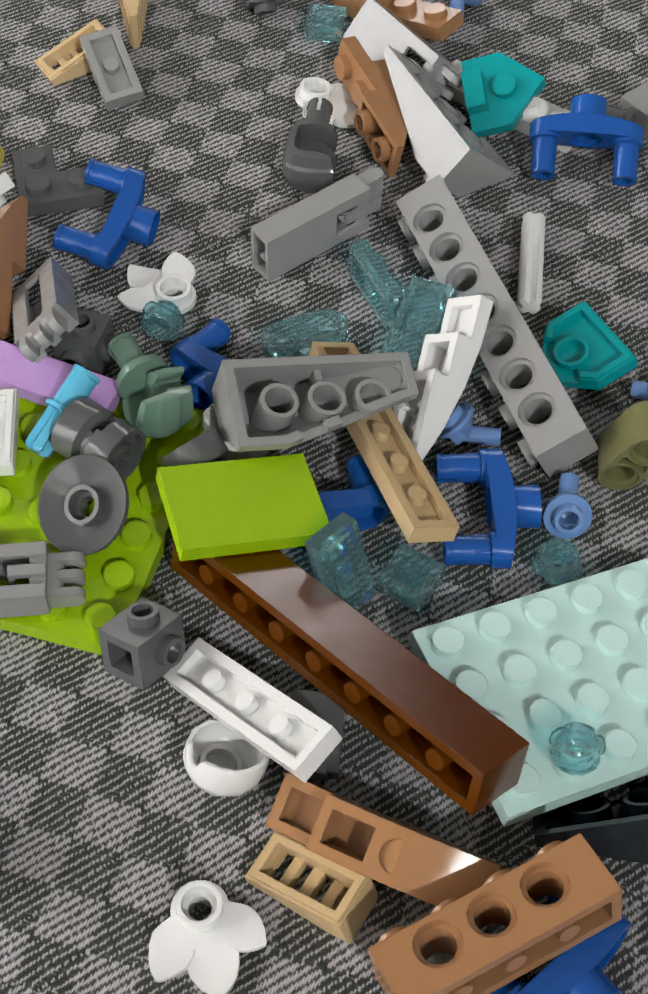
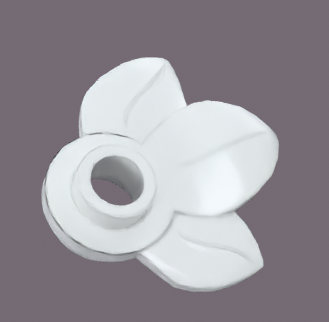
M308 77L301 81L300 86L295 91V101L299 106L303 107L302 115L304 118L307 116L308 102L311 99L318 97L317 110H320L322 98H326L333 105L329 124L332 126L334 124L339 128H355L353 118L357 107L354 105L351 94L343 83L330 84L325 79L319 77Z
M173 252L167 257L162 270L130 264L127 269V282L130 289L121 292L117 299L126 308L137 312L158 310L166 315L184 314L190 311L196 304V290L192 285L196 278V270L193 264L178 252Z
M207 880L189 882L182 886L174 895L170 908L171 917L162 922L152 933L149 943V967L157 983L170 980L187 971L192 982L202 992L206 994H228L238 977L240 967L239 953L254 952L267 946L263 922L257 912L249 905L229 901L224 890L217 884ZM199 904H205L211 908L210 915L203 920L193 919L190 916V911Z

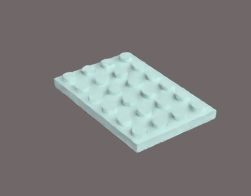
M648 558L411 631L408 643L414 655L530 743L518 784L491 802L503 827L648 775Z

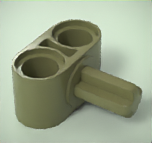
M648 401L637 402L630 406L597 437V446L599 447V450H597L598 481L607 489H631L648 477Z

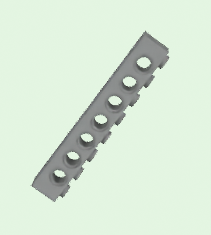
M440 174L396 200L395 202L404 216L397 220L409 243L415 239L417 240L419 245L412 250L424 271L433 269L435 275L430 277L429 281L439 299L443 301L446 298L483 295L494 302L475 364L483 361L487 369L481 372L480 376L491 395L495 397L501 394L505 401L504 404L498 407L500 413L511 431L520 428L525 437L518 441L517 444L529 465L532 467L539 463L550 478L599 450L595 440ZM528 382H529L528 385H526L525 387L519 389L522 385H524L525 383H528ZM550 416L545 422L537 424L542 418Z

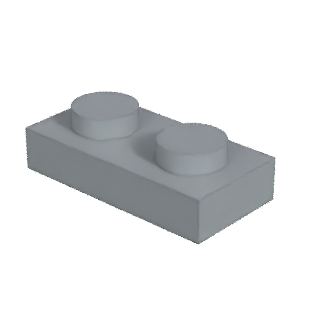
M117 25L80 36L81 47L107 110L144 99L143 89Z

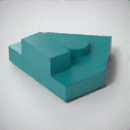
M501 52L461 62V78L466 109L470 116L471 129L479 138L481 136L486 137L514 130L534 97H538L547 84L545 77Z
M585 300L546 324L542 351L563 387L601 390L638 367L637 357Z

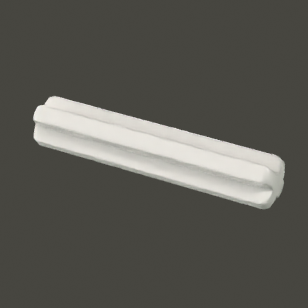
M529 211L523 215L517 308L521 313L529 312L536 314L540 310V303L542 302L546 218L540 212L534 214Z

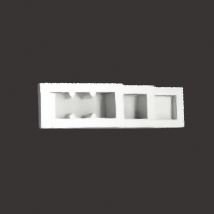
M483 295L448 298L441 331L437 334L425 335L417 371H413L419 391L418 396L415 399L393 407L395 415L422 461L445 428L465 389L480 351L494 303Z

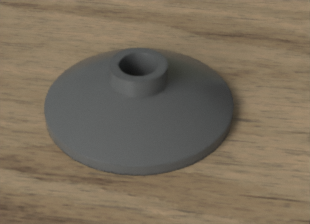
M90 454L76 455L57 465L45 480L38 501L39 522L48 541L62 552L78 551L85 554V556L102 551L117 538L123 529L129 510L128 488L121 472L110 461ZM94 500V510L90 515L89 506L91 502Z

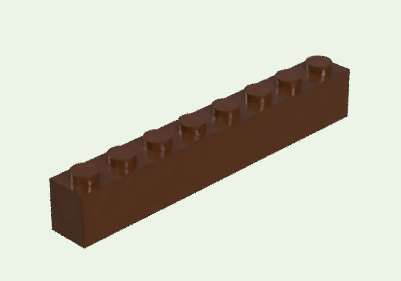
M173 541L171 568L469 814L475 815L518 784L530 744L527 740L279 550L180 561Z

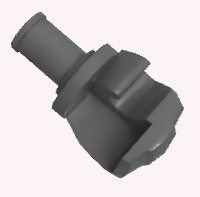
M318 97L308 102L306 118L297 121L291 126L282 157V172L288 184L300 191L318 192L334 184L336 153L334 151L337 147L338 135L334 127L329 124L333 105L326 98H322L320 110H317Z

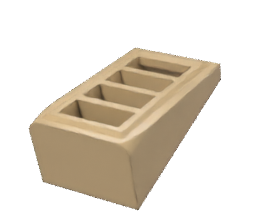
M119 0L128 39L132 48H138L141 45L149 0Z
M94 19L34 61L36 66L53 86L91 72L81 47L80 36L105 29V27L97 19ZM60 65L56 70L52 68L53 66Z
M275 831L245 875L246 881L327 933L350 944L377 902L378 892L372 879L305 849L306 845ZM286 856L293 857V861L281 879L278 881L272 878ZM306 868L312 869L300 890L293 889ZM327 879L332 881L333 883L321 902L316 901L315 898Z

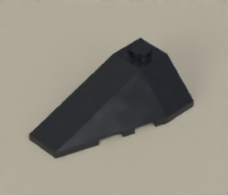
M648 781L629 785L630 791L618 800L610 801L609 798L594 795L534 816L533 827L536 847L543 848L553 841L564 842L581 833L599 857L648 864Z

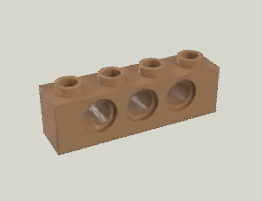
M581 833L564 842L553 841L541 848L535 857L513 870L509 868L499 870L492 874L480 888L461 898L451 897L442 901L432 910L430 915L408 927L397 926L384 933L377 944L368 948L375 977L385 994H490L622 920V888ZM542 895H551L559 899L557 902L548 905L539 904L534 901L535 898ZM492 923L502 924L507 927L498 934H487L481 931L484 926ZM439 952H447L454 955L450 961L444 964H432L427 961L429 957Z

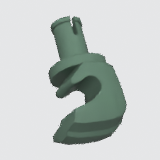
M123 333L114 337L108 344V353L121 370L117 375L115 385L117 392L123 398V414L126 421L141 430L146 438L160 439L177 433L178 429L190 423L193 415L191 385L181 386V376L185 372L184 367H169L161 356L154 354L144 355L132 334Z

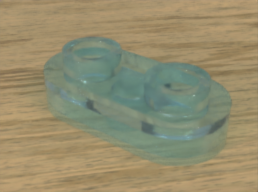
M322 309L274 322L262 331L263 355L265 358L308 356L312 342H348L349 321L343 313L337 310Z

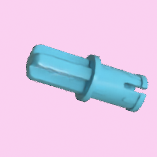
M78 364L73 365L72 371L53 399L47 398L44 402L48 407L25 440V445L28 449L44 458L51 456L54 451L52 449L51 436L57 419L73 401L82 397L89 398L94 388L100 383V379Z

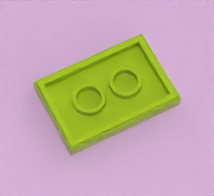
M303 453L158 467L156 482L180 561L327 544L330 542L333 531Z

